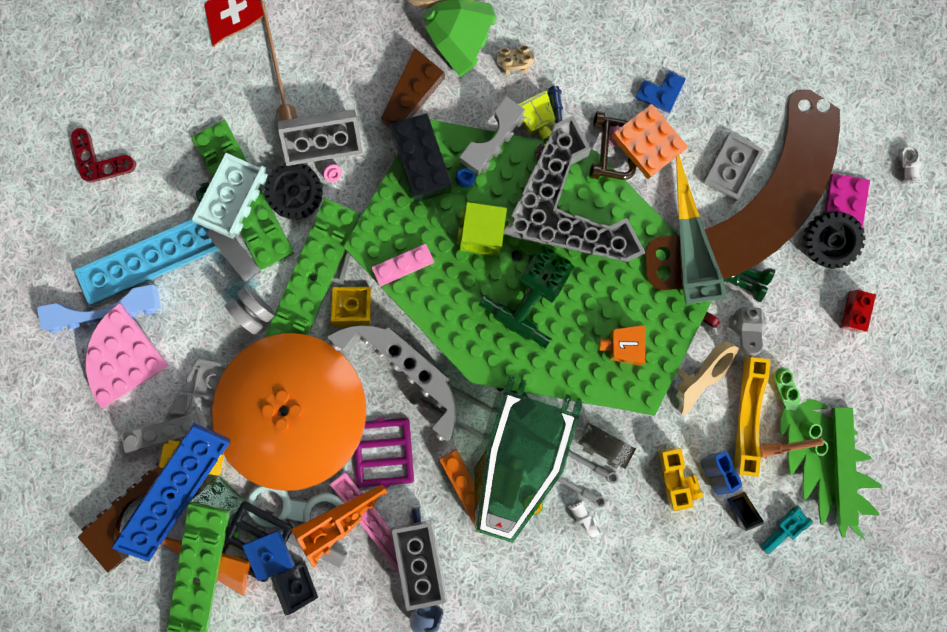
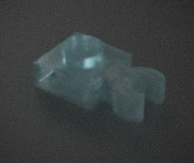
M237 279L223 289L229 300L231 298L239 299L237 292L244 285L255 289L259 286V283L256 282L251 285L249 280L246 283H242L240 279Z

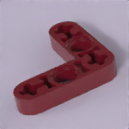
M77 128L72 132L71 140L79 173L83 180L93 183L129 174L135 170L136 161L128 155L97 162L90 133L82 128ZM80 133L85 136L82 138V141L86 146H83L82 142L77 139L80 137ZM85 151H89L90 158L86 161H83L81 157L82 153ZM125 160L131 162V164L128 165V168L124 166L117 167L115 163L117 162L118 165L125 164ZM108 164L113 166V171L110 174L104 172V168ZM85 165H88L89 169L94 172L91 174V178L86 176L89 171Z

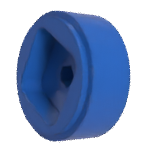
M463 168L458 170L455 181L460 187L469 188L473 186L476 177L473 171Z

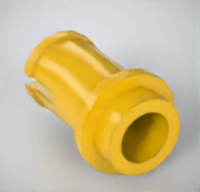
M697 475L685 477L686 484L690 488L692 500L703 498L704 491H701Z

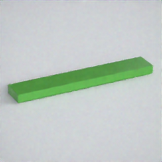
M832 408L837 525L857 526L859 525L853 408Z

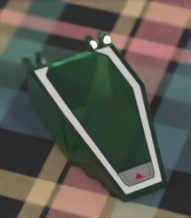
M510 376L504 390L496 394L474 466L475 531L511 543L515 541L562 475L583 403L582 399L578 398L574 403L573 411L569 412L567 409L571 402V396L568 394L563 400L561 409L522 396L526 386V380L523 379L519 383L517 394L513 393L511 390L515 383L514 376Z

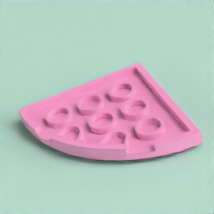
M119 303L103 317L94 330L87 349L86 373L88 383L101 408L106 407L168 366L122 303Z

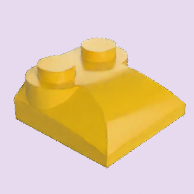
M333 287L331 324L339 328L370 325L372 319L371 287Z

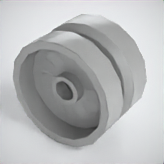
M244 285L237 292L239 299L231 298L225 304V308L246 330L252 334H257L263 328L261 320L269 322L275 316V313L257 293Z

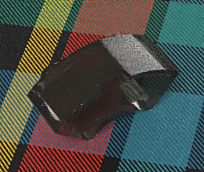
M589 422L577 442L584 446L583 451L592 456L596 453L608 460L607 464L616 469L618 466L626 469L636 450L631 445Z

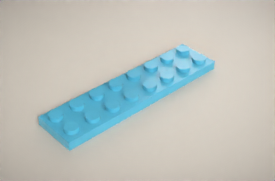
M191 219L75 269L74 271L88 305L97 304L219 251L206 234L211 229L199 225Z

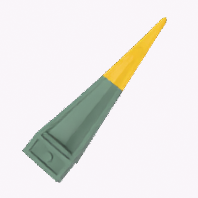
M677 155L681 284L685 305L724 300L727 298L724 280L701 222L680 156Z

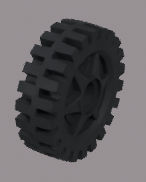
M283 163V166H277V169L275 171L272 170L270 172L271 176H268L266 179V191L264 192L267 203L273 211L287 219L300 220L301 218L308 217L310 214L312 215L315 209H318L323 195L322 183L317 174L304 164L286 166V163ZM298 187V193L290 195L291 188Z
M828 211L820 213V216H815L814 220L808 223L809 227L805 228L804 232L806 233L803 235V247L806 249L804 251L809 258L816 264L830 269L843 268L844 265L848 266L851 264V261L857 260L856 256L861 255L862 252L860 250L864 248L865 244L863 241L866 240V236L863 235L865 231L861 227L862 224L850 214L840 211ZM834 235H836V236H837L836 242H835L834 244H831V243H830L831 238H832Z

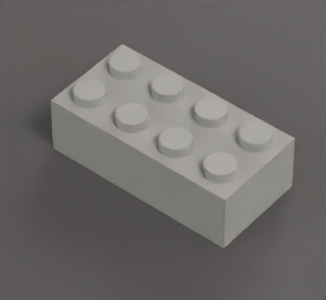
M355 109L278 121V131L286 166L363 153Z
M433 520L394 527L392 535L406 611L446 603L447 595Z

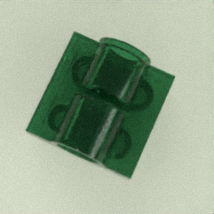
M217 475L188 504L195 502L230 510V519L231 515L237 512L241 503L246 500Z

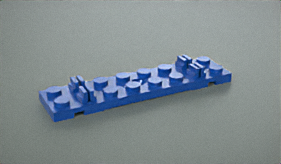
M193 422L113 542L112 549L149 562L157 551L159 544H162L173 525L217 463L219 456L223 454L230 444V438ZM173 493L174 496H167V494Z

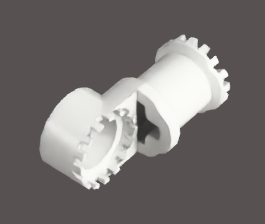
M914 146L901 149L898 155L899 160L902 162V168H904L905 180H903V184L922 182V179L919 178V167L921 166L919 151ZM906 150L912 153L911 160L905 158L904 153Z
M583 499L568 506L576 518V525L584 523L590 538L601 534L595 518H592L591 514L587 513Z

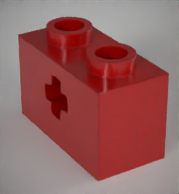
M861 290L849 291L840 328L858 333L868 332L876 294Z

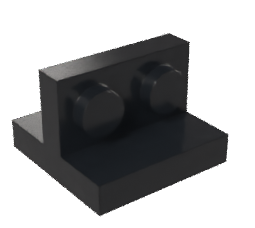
M305 561L296 564L293 568L273 575L271 578L285 616L294 613L318 598Z

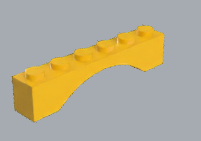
M744 357L733 469L739 475L759 477L761 463L759 444L760 412L763 395L769 379L770 359Z

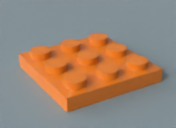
M653 104L611 135L647 179L651 178L688 148L687 144Z

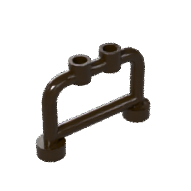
M596 111L593 126L602 128L600 164L592 163L589 174L590 178L599 179L600 176L628 180L635 175L637 166L629 157L627 162L629 170L627 172L607 169L610 125L622 127L629 121L605 117V112Z

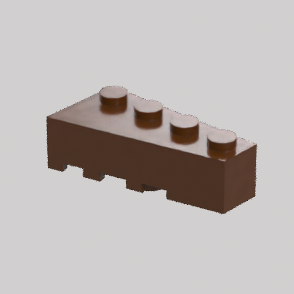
M414 49L381 117L382 123L389 129L391 123L412 118L445 79L444 71L417 49Z

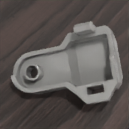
M742 307L729 318V328L740 335L741 351L747 357L759 354L763 347L762 332L765 331L767 322L761 308Z

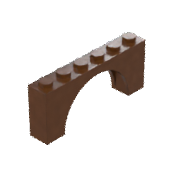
M159 461L156 463L157 468L153 471H147L142 475L141 482L138 484L134 483L126 490L127 494L125 496L116 498L111 503L113 506L109 510L104 509L96 516L98 519L94 523L90 522L81 529L83 532L78 536V539L107 573L114 570L129 557L126 553L112 549V545L120 533L121 521L129 505L147 493L163 469L158 467ZM200 488L197 490V492L190 500V502L194 500L200 493L203 492ZM168 493L167 496H174V494Z

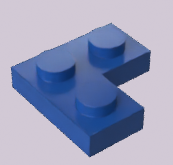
M668 71L661 87L644 80L636 99L649 105L653 104L654 107L670 114L686 78Z

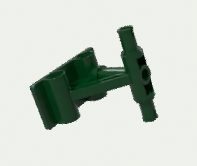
M542 245L518 280L527 288L525 290L526 294L515 310L504 303L498 304L487 297V295L483 297L479 306L492 313L494 319L505 325L510 331L516 332L526 340L531 339L546 349L552 338L539 331L537 325L526 318L537 301H540L542 297L551 303L554 302L574 269V265L567 258H562L555 254V251L550 247Z

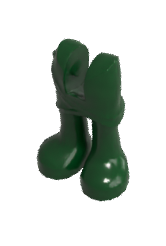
M749 268L736 276L724 279V282H729L751 293L754 300L762 302L768 290L766 286L770 284L775 275V269L766 268L763 271ZM741 274L757 281L762 285L754 284L750 281L741 278Z

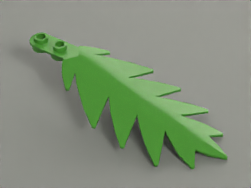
M778 368L774 374V381L784 405L780 420V434L784 435L788 428V443L822 438L824 443L823 446L788 451L789 474L793 475L804 458L803 499L807 500L819 481L818 510L820 524L824 525L832 504L837 523L833 441H829L833 439L832 418L820 412L812 411L827 409L828 406L812 399H807L806 402L799 404L801 401L800 392L794 383L793 373L788 368ZM855 449L856 462L871 459V456ZM856 471L857 489L882 488V484ZM858 494V511L861 515L879 516V512L874 506ZM837 525L841 537L845 538L848 526ZM858 525L850 526L857 535L865 540Z

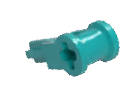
M799 505L794 506L777 522L780 528L761 544V549L766 554H770L788 536L794 540L812 524L813 520L805 516Z

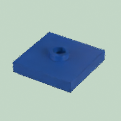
M280 530L247 542L242 546L257 581L295 566Z

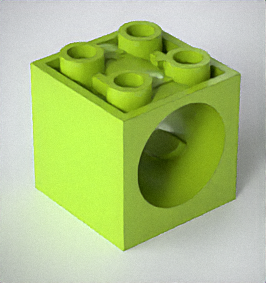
M467 202L466 208H462L460 225L463 226V228L459 227L457 244H460V251L499 256L507 208Z

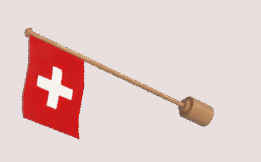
M264 0L207 1L204 5L213 47L224 39L249 28L264 17L282 105L276 110L278 121L296 119L295 107L286 104Z

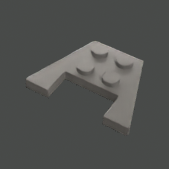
M198 359L168 412L188 415L191 396L213 400L218 382L229 364Z

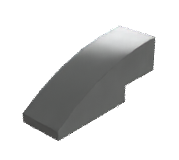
M209 230L206 233L245 283L260 272L259 268L235 238H229L213 230Z

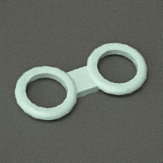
M260 485L255 486L247 498V502L255 505L256 497L260 492H276L283 501V511L277 518L283 521L291 519L304 523L312 519L311 511L315 504L321 501H328L337 507L344 503L338 496L331 493H320L311 497L309 501L290 498L288 491L269 489ZM247 511L250 518L257 525L265 528L276 527Z

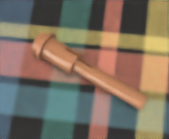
M822 438L786 444L779 442L764 445L762 443L760 454L761 458L767 459L768 456L783 455L786 451L823 446L824 443Z

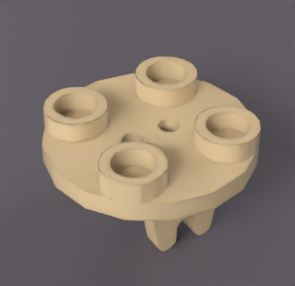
M526 45L512 49L502 48L497 56V64L505 69L506 76H510V70L524 69L526 74L528 73V67L534 63V54Z

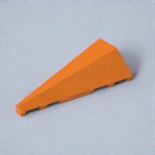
M383 485L291 529L313 568L318 565L317 561L324 553L327 555L331 551L330 547L338 539L342 540L362 520V515L368 508L372 509L375 506L374 502L382 494H387Z
M166 537L161 545L180 556L182 541ZM222 553L217 580L244 596L249 578L247 577L250 568L249 560Z

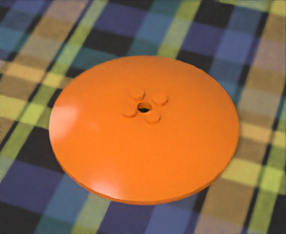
M296 333L269 336L258 340L242 350L223 372L213 399L214 432L230 438V444L223 452V455L230 465L249 481L274 490L290 491L309 488L335 475L344 467L356 451L366 422V398L362 382L350 361L340 351H337L329 343L321 339ZM283 405L287 406L289 409V412L285 417L281 416L279 413V410Z

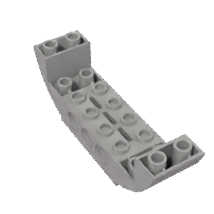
M353 326L339 330L327 337L331 340L330 345L341 352H350L359 340L368 346H374L376 354L383 359L388 358L391 361L389 363L390 366L396 371H403L406 374L404 378L411 384L417 383L421 387L419 390L427 397L432 396L436 400L434 403L440 409H447L446 413L432 429L435 431L433 434L441 441H449L452 438L456 426L457 405L454 392L449 384L451 379L397 332L389 327L385 330L374 326ZM399 347L400 353L394 356V348ZM410 359L415 361V366L412 369L408 368V361ZM428 371L430 374V379L427 382H424L422 379V375L424 372Z

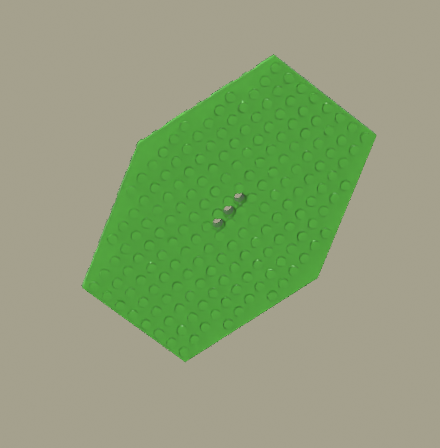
M430 120L452 183L451 192L414 203L399 156L397 155L344 245V249L379 285L372 267L419 246L427 245L434 260L433 264L381 286V288L470 383L646 415H656L712 302L685 305L683 289L659 290L653 287L647 279V245L657 237L679 235L625 180L600 176L599 179L590 178L589 174L592 163L600 164V154L595 150H590L587 158L570 166L556 209L607 226L627 218L645 254L625 262L503 235L499 256L460 251V244H457L459 227L463 228L460 225L462 208H466L467 202L507 208L505 230L539 160L537 149L540 145L546 144L547 141L513 135L508 142L504 141L501 145L502 150L496 158L493 156L489 161L491 165L485 173L481 172L479 176L475 174L476 178L473 186L463 188L455 181L458 170L468 169L460 163V156L471 142L486 143L492 140L497 132ZM607 162V169H608V170H614V171H616V170ZM542 245L550 247L555 251V254L562 258H567L574 265V269L554 302L551 303L542 297L540 301H537L526 318L536 324L539 331L552 338L546 349L533 340H526L516 332L510 331L505 325L495 320L492 313L479 306L483 297L487 295V297L498 304L504 303L515 310L526 294L525 290L527 288L518 280ZM660 247L656 251V256L659 260L665 261L669 258L670 252L667 248ZM512 254H519L521 260H513ZM660 266L657 269V276L660 279L667 280L670 277L671 272L668 267ZM645 326V364L637 366L612 361L609 358V351H599V339H609V333L612 330Z

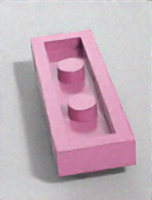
M424 244L372 267V270L381 287L433 264L434 260L427 245Z

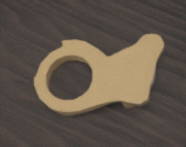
M729 341L722 342L716 346L707 356L696 374L688 375L678 369L677 374L684 379L678 386L676 394L679 401L678 411L682 415H686L693 408L694 403L706 387L721 380L728 372L737 357L739 350L737 346ZM722 358L719 364L714 368L716 363Z

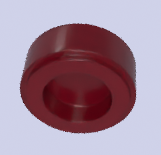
M706 312L703 321L713 328H717L721 323L717 317L709 312Z

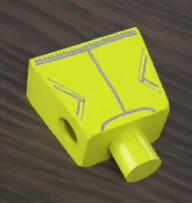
M544 91L518 104L525 109V120L522 123L530 136L539 132L543 141L550 138L552 132L549 126L555 123V116L547 91Z

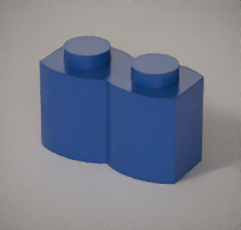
M727 452L709 454L700 460L702 469L709 477L710 486L715 494L734 493L742 487L741 479L733 469L732 460Z

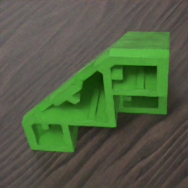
M446 0L438 2L422 14L425 28L434 44L460 77L476 66L478 58H476L480 49L484 48L489 37L487 32L497 19L491 3L474 0Z

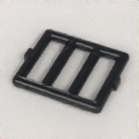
M243 501L225 535L222 553L226 552L229 544L244 551L242 546L245 542L234 537L238 527L258 538L268 534L242 520L246 510L283 529L282 537L285 544L292 533L291 529H293V526L273 515L274 512L268 509L264 511L247 501ZM250 566L248 575L256 578L253 569ZM268 578L261 580V582H266Z

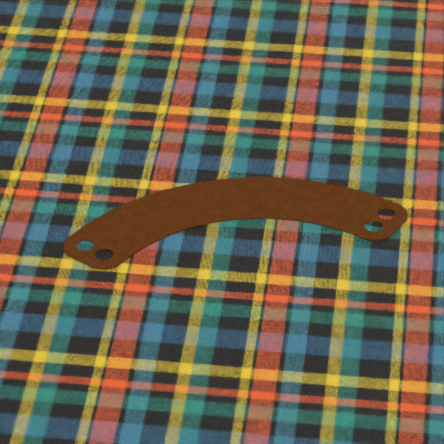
M812 90L796 91L789 99L788 126L782 154L773 174L763 189L741 211L713 227L704 229L723 280L736 276L759 264L780 249L808 219L824 192L837 154L840 133V109L830 103L828 112H820L817 109V102L824 98ZM803 99L808 100L812 106L811 110L807 113L802 112L798 107L799 102ZM679 236L657 237L647 245V279L653 287L659 290L683 289L681 284ZM660 247H665L670 252L669 258L665 261L659 260L656 256V251ZM660 266H666L670 269L671 275L667 280H662L657 276V269Z

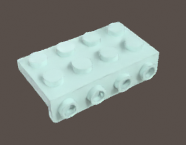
M225 153L192 221L232 239L235 234L239 235L243 228L241 222L244 217L247 218L252 208L250 204L252 200L256 201L260 192L258 188L260 184L264 185L267 179L266 167L261 166L259 168Z

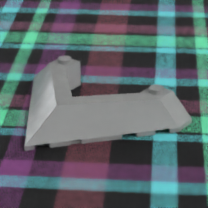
M574 116L556 123L503 235L625 262L645 254L627 218L607 226L556 209L570 166L587 158L591 150Z

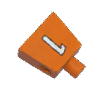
M645 326L612 330L609 333V339H599V351H609V358L612 361L637 366L645 364Z

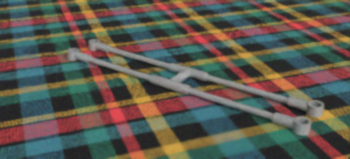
M423 373L422 378H423L425 381H428L429 379L424 378V373ZM451 386L455 394L500 418V412ZM412 393L409 396L411 404H417L440 416L445 414L433 407V404L420 398L417 393ZM413 395L418 397V401L415 403L411 401ZM509 416L507 424L514 427L506 444H500L499 450L549 475L551 471L525 458L523 454L512 449L521 432L532 438L535 437L557 450L559 445ZM456 419V425L487 441L492 446L493 439ZM566 449V455L593 469L594 472L606 478L609 483H617L619 479L618 474L609 472L598 465L596 466ZM611 474H615L616 479L614 481H610L609 476ZM558 475L556 476L555 480L579 492L581 496L594 502L597 507L602 508L605 506L606 500L603 496H597ZM598 498L603 499V503L601 505H598L596 503Z

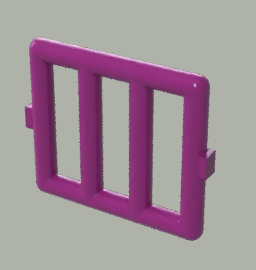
M376 418L374 421L365 422L364 429L402 426L403 437L360 441L354 452L356 483L359 488L380 485L389 488L390 485L414 482L410 421L408 418L386 420L385 418ZM404 445L405 457L362 459L363 448ZM404 464L406 467V476L364 479L363 468Z

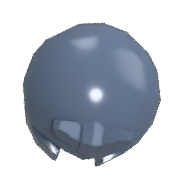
M438 605L414 609L409 619L412 631L437 632L443 618V609Z

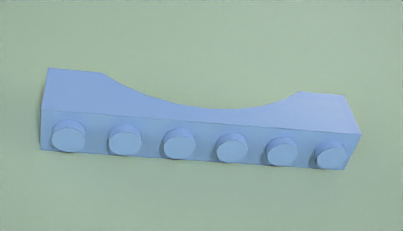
M148 285L132 288L118 303L98 311L81 312L58 303L39 306L37 310L41 330H49V333L61 332V328L64 327L77 329L81 328L80 324L87 323V326L98 325L99 321L119 303H122L132 318L137 317V313L144 312V315L154 314L157 309H161L158 287Z

